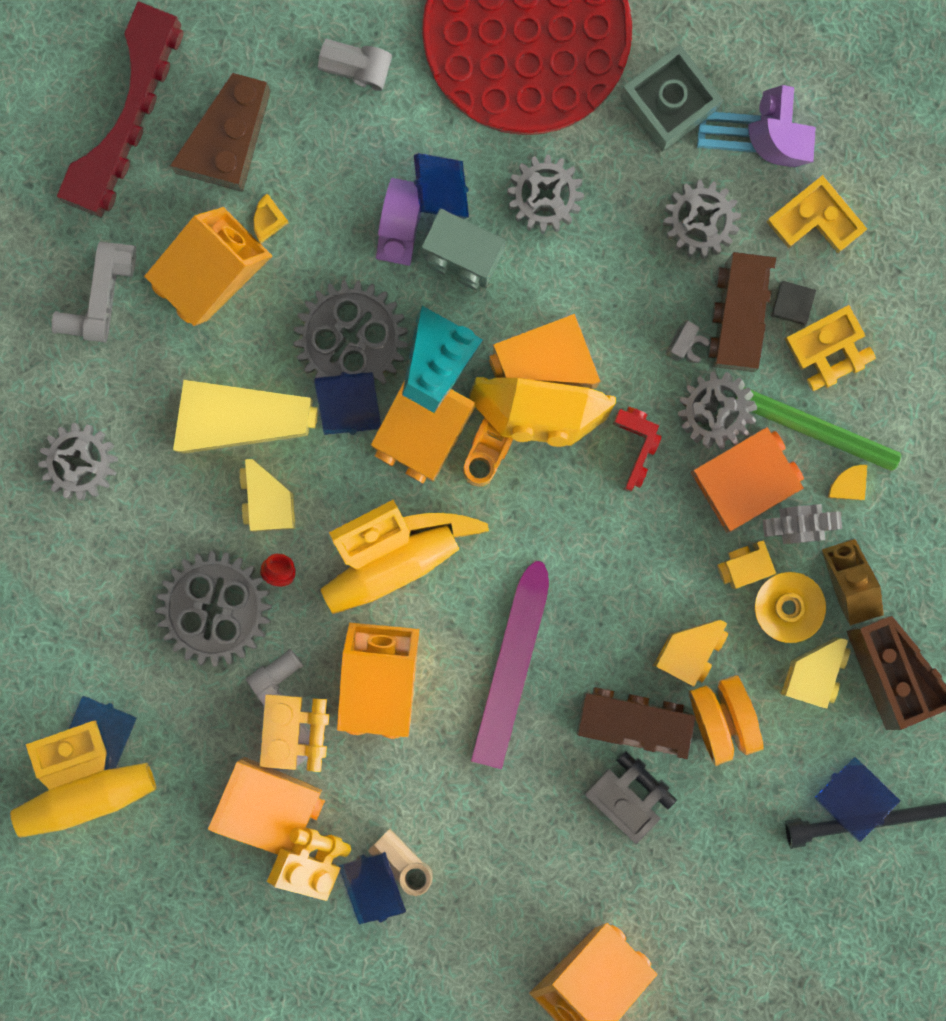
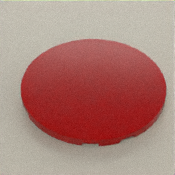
M426 0L422 35L424 51L432 76L447 99L458 110L477 123L497 131L517 135H536L558 131L579 122L594 112L608 98L626 67L632 41V17L628 0Z

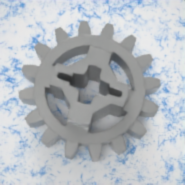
M546 155L544 163H539L538 159L534 156L532 157L530 168L523 163L519 165L521 176L514 174L511 176L510 181L516 187L508 188L507 191L508 196L515 197V200L509 203V209H519L516 221L519 222L526 218L528 220V230H531L537 224L540 225V232L542 234H545L548 225H552L554 231L558 232L560 221L570 225L572 218L569 213L579 214L581 208L574 202L582 201L584 198V193L576 191V189L582 186L583 182L582 179H572L576 170L574 167L567 170L563 169L564 159L562 158L556 164H552L550 155ZM549 172L555 175L553 177H543L539 173ZM526 183L527 187L531 190V196L524 203L522 188ZM565 186H567L569 191V201L566 206L560 198V192ZM542 188L544 191L554 188L551 196L552 200L545 197L536 202L539 197V189ZM538 211H549L553 216L544 217L536 215Z
M698 180L693 190L687 183L684 184L682 187L684 195L674 192L671 199L676 205L667 204L664 209L671 217L665 218L663 225L672 227V230L667 233L666 237L667 239L675 237L678 239L675 246L676 250L686 246L688 248V257H691L695 250L700 251L702 259L707 257L709 249L715 255L720 254V243L729 247L733 241L728 234L736 235L739 231V228L733 225L732 222L738 221L741 218V213L732 212L731 210L738 202L736 199L730 201L725 199L729 191L727 188L720 193L715 191L716 182L714 181L710 184L709 188H704L702 180ZM701 197L711 199L716 203L710 204L704 202ZM685 203L688 215L687 218L679 222V211ZM697 212L701 216L713 214L707 221L706 226L702 222L691 224L695 220ZM724 216V228L718 236L716 222ZM687 235L699 236L703 242L692 240Z
M715 371L711 372L709 381H705L701 376L697 377L699 386L694 388L688 385L686 388L691 394L690 397L680 398V402L686 407L685 410L678 412L679 417L682 420H686L682 428L686 433L692 432L690 438L695 443L703 439V445L707 449H710L713 442H716L717 446L723 450L727 440L737 445L738 439L736 436L739 433L745 436L750 434L745 428L746 423L755 424L756 422L754 416L749 413L757 410L756 403L750 400L754 396L750 388L743 389L745 383L741 378H737L733 382V377L728 372H725L722 379H719ZM724 390L734 393L738 399L734 397L727 398ZM720 403L723 408L719 409L716 419L712 413L717 412V406ZM697 422L702 424L709 423L712 432L701 428Z
M72 423L71 432H68L64 427H59L58 433L60 437L55 438L48 435L47 440L51 447L49 449H40L41 453L47 455V460L39 462L38 465L48 469V472L42 477L43 481H54L50 490L57 493L63 488V497L70 499L73 493L76 492L78 500L82 501L85 500L87 491L94 497L99 496L97 489L99 485L109 488L110 484L105 478L107 475L116 476L117 472L110 468V463L117 462L118 457L109 455L108 452L115 446L111 442L103 444L102 441L106 436L104 432L99 431L93 436V426L87 424L82 432L79 424ZM77 439L70 448L60 450L68 441ZM92 444L99 450L101 462L95 460L91 452ZM81 454V458L86 460L85 462L92 464V467L78 466L76 468L71 461L65 460V456L72 458L79 457ZM56 461L60 462L65 472L64 480L57 471ZM91 473L97 474L90 482L79 485L83 477Z
M822 504L779 509L780 518L763 520L764 537L782 535L783 544L825 540V531L842 529L841 512L822 513Z

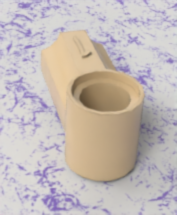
M391 829L368 850L400 883L403 891L413 896L422 895L431 886L433 872L430 866L422 862ZM415 868L422 870L426 875L425 885L418 888L411 886L407 881L408 871Z

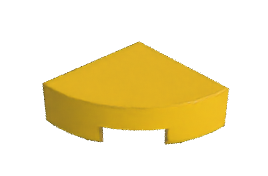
M268 194L264 195L258 202L254 214V231L260 243H263L289 223Z
M867 465L853 466L837 476L830 486L828 498L865 500Z

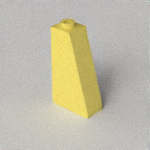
M183 380L173 450L178 453H192L308 436L309 428H316L318 407H312L313 400L308 397Z

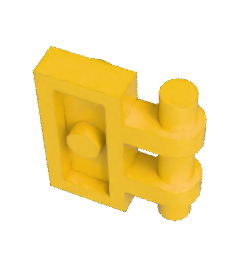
M850 305L785 338L801 370L812 364L815 365L818 373L807 379V383L812 391L823 386L829 388L837 383L836 379L851 371L857 373L865 369V364L876 359L870 347L858 352L854 345V342L866 335ZM842 349L846 359L830 367L825 357Z
M265 695L260 767L296 770L299 755L308 757L307 771L321 772L322 758L326 757L327 746H323L325 725L329 724V714L326 713L327 699L313 698L312 711L305 712L302 711L303 697ZM300 723L310 724L309 744H299Z
M294 828L289 835L290 841L295 843L292 851L280 849L267 882L276 888L327 901L341 869L333 864L332 861L338 856L347 857L350 854L351 846L343 842L340 837L334 835L324 837L317 830ZM318 849L315 858L309 856L311 851Z

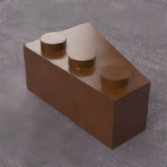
M232 73L171 163L170 167L175 174L243 192L271 93L267 82Z
M733 252L725 262V267L718 268L716 288L722 289L720 302H714L712 323H718L716 337H710V344L708 346V358H714L713 367L755 372L759 369L766 327L764 323L766 302H770L771 290H768L770 269H775L777 257Z
M893 616L876 618L846 631L886 730H902L946 711V684L941 679L942 675L925 660L920 653L921 650Z
M598 687L593 688V693L584 692L576 733L578 736L618 745L643 748V750L651 752L658 751L677 755L678 758L688 759L696 716L689 712H684L683 704L663 701L662 707L649 705L648 697L628 694V699L623 700L613 698L615 691Z

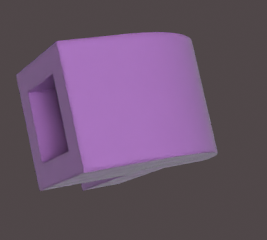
M780 85L763 91L759 106L761 120L748 124V130L754 149L764 160L776 165L798 167L813 162L816 127L792 123L794 87Z
M391 178L379 224L376 259L410 266L426 184Z

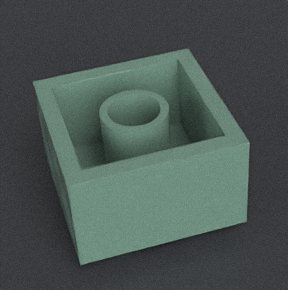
M681 44L624 85L620 96L662 152L705 121L714 112H717L723 102V99Z
M440 208L422 245L423 259L428 262L426 266L433 271L445 275L448 270L459 276L458 282L474 290H477L479 286L486 289L505 251L506 240Z

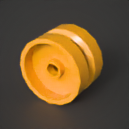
M738 675L719 681L718 694L721 704H719L713 690L706 685L689 691L691 706L696 716L702 739L715 766L733 760L734 747L731 736H733L738 749L745 755L763 750V740L757 715Z

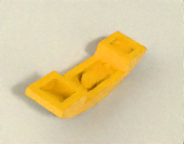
M425 513L403 517L410 531L452 524L454 538L489 532L487 523L463 515Z

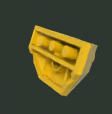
M476 377L469 394V399L475 402V407L501 436L511 437L518 442H528L531 440L546 442L554 447L572 446L606 421L616 403V397L605 395L590 388L522 378H493L488 380L485 377Z

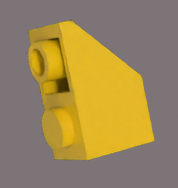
M714 620L669 634L653 666L693 687L697 681L703 683L712 664L707 662L713 650L719 652L726 641L728 632L724 631L727 623L722 620Z

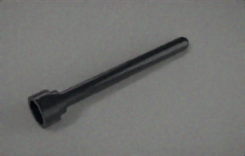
M946 802L809 824L808 821H802L801 818L786 820L787 842L790 849L805 847L806 843L812 842V838L946 817Z

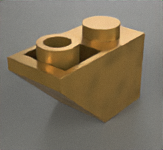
M856 539L822 549L838 603L849 625L883 616L880 584Z

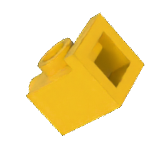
M764 540L753 543L754 551L750 552L749 546L742 547L728 553L730 560L717 564L724 584L730 583L732 589H737L776 574Z

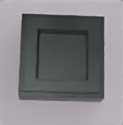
M781 281L771 316L806 325L816 290Z

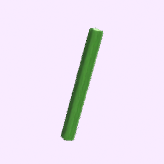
M751 390L754 396L750 400L754 401L757 405V410L752 411V413L890 471H893L899 465L901 459L900 452Z

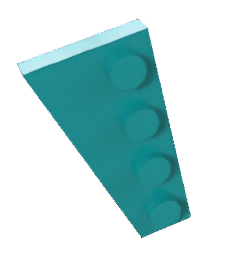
M422 305L416 317L415 323H417V326L413 333L412 340L414 342L409 354L410 364L406 371L402 395L435 413L477 352L483 339L476 336L469 328L458 326Z

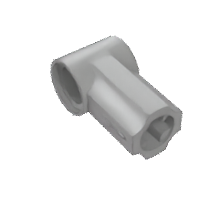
M325 39L322 44L317 67L320 71L352 79L359 86L366 87L367 84L372 86V90L382 91L392 60V54L377 47L363 46L358 48Z

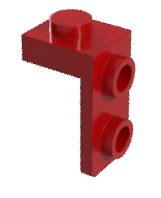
M628 407L627 411L620 409L613 422V425L645 438L623 489L629 493L632 492L634 486L641 488L648 472V468L643 467L647 454L649 453L654 456L662 438L661 435L656 434L660 425L646 420L648 414L633 407Z

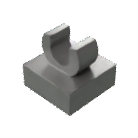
M687 320L681 323L665 355L676 361L683 359L685 356L689 362L699 363L701 358L693 354L692 346L694 343H699L701 346L707 347L710 341L704 336H696L700 327Z

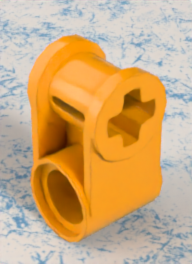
M485 417L472 442L473 446L463 468L464 477L467 482L477 487L490 483L514 440L511 437L501 436ZM484 461L489 467V474L484 478L472 476L469 466L473 462Z

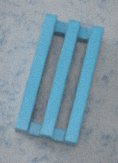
M714 112L699 124L697 148L756 152L752 143L705 139V134L749 137V130L747 128L706 125V121L750 124L761 120V116Z

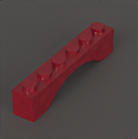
M137 1L124 33L131 63L130 87L124 109L115 126L103 141L85 156L70 163L57 194V197L63 203L102 218L105 211L109 212L112 209L117 196V192L113 191L118 178L124 179L130 166V160L127 159L132 146L137 147L142 138L143 127L140 126L145 113L150 115L156 104L157 95L154 94L158 81L163 83L170 69V62H167L171 50H177L181 44L184 31L180 29L182 25L177 16Z

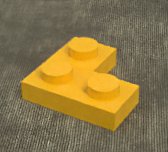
M823 175L766 221L788 249L816 227L834 250L839 253L867 230L865 225Z

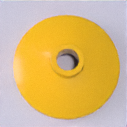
M784 572L769 578L761 586L755 599V615L758 624L768 636L784 643H797L810 638L820 629L826 615V601L821 588L810 577L797 572ZM789 600L794 603L795 610L793 613L786 614L783 612L782 605L785 601Z

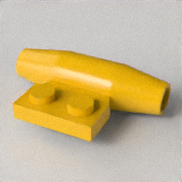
M393 499L329 532L345 564L350 565L348 569L320 589L332 614L376 601L426 575L460 550L447 524L409 536L410 530Z
M95 720L26 744L36 778L49 790L11 810L10 817L13 828L19 838L61 831L126 807L155 791L156 783L148 763L104 770L107 752Z

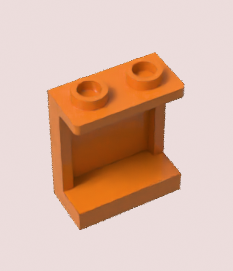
M768 427L690 472L726 533L731 532L804 489L800 482L804 480L800 469L794 461L791 463L787 461L782 452L786 449L784 442L776 431L771 433Z

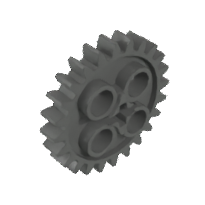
M342 280L341 290L336 291L330 283L328 284L329 295L324 296L317 290L315 292L318 299L316 304L305 301L307 308L310 310L309 314L298 313L297 315L305 323L304 326L294 327V332L302 335L303 339L297 340L293 344L296 348H304L305 350L297 356L298 361L309 360L310 363L304 369L305 373L309 374L317 371L314 382L319 384L324 379H327V390L330 392L336 384L340 385L342 395L346 394L349 386H353L356 395H360L361 385L364 384L373 392L374 380L377 379L385 385L387 382L383 374L386 371L394 375L397 374L395 367L392 365L393 361L404 362V357L397 353L398 349L408 348V343L399 340V337L408 334V329L397 327V324L401 323L405 317L403 314H392L398 304L396 301L385 304L388 296L386 291L377 297L374 295V284H371L365 292L362 291L360 280L356 281L354 289H349L346 281ZM345 305H353L358 309V313L354 320L345 322L338 317L340 309ZM371 313L372 317L356 334L359 342L357 344L348 343L339 359L335 363H331V357L339 351L346 341L343 333L346 331L353 333L365 314ZM374 326H379L386 331L384 340L377 344L371 343L366 339L367 331ZM330 332L336 337L334 346L327 350L319 348L317 346L318 337L322 333ZM351 354H359L364 359L363 366L358 371H349L344 366L346 358Z
M215 551L209 552L208 561H205L200 553L195 554L194 565L188 560L183 559V572L174 568L170 570L175 578L174 582L162 581V584L169 589L168 594H157V598L165 602V607L157 608L155 612L165 614L166 617L165 620L157 625L158 627H169L170 630L164 636V641L175 638L177 642L173 647V651L177 652L182 648L187 649L185 660H190L197 654L198 665H204L207 657H211L213 667H217L221 656L224 657L228 665L232 664L234 652L242 659L245 658L244 646L247 645L252 649H256L258 646L253 637L266 636L265 632L259 628L260 624L271 623L269 618L262 616L263 611L272 609V605L262 602V598L270 594V591L267 590L259 591L258 586L264 581L263 578L252 579L251 575L255 567L250 566L245 570L241 569L243 565V558L241 557L231 564L230 553L226 552L220 561L217 560ZM200 577L205 578L210 585L208 594L202 598L197 597L192 590L194 581ZM219 578H223V587L217 601V606L223 608L222 613L215 614L212 622L211 638L206 640L204 637L211 616V612L206 610V604L214 602L217 581ZM234 585L240 586L244 591V600L237 606L230 604L227 600V591ZM190 612L197 613L201 618L200 629L196 632L188 631L184 625V619ZM224 620L232 621L235 624L236 634L231 640L223 639L218 632L219 626Z

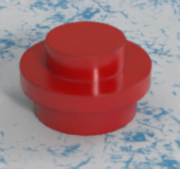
M277 553L270 555L263 561L260 574L268 584L283 587L294 581L296 569L291 558Z

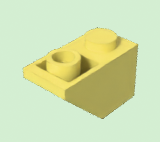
M245 459L246 468H240L241 489H247L248 503L242 504L244 525L249 524L250 531L252 532L295 529L293 493L255 460Z
M835 637L793 659L790 663L781 695L827 709L829 702H835L839 692L840 683L836 682L839 668L844 669L849 659L850 649L846 648L848 640Z

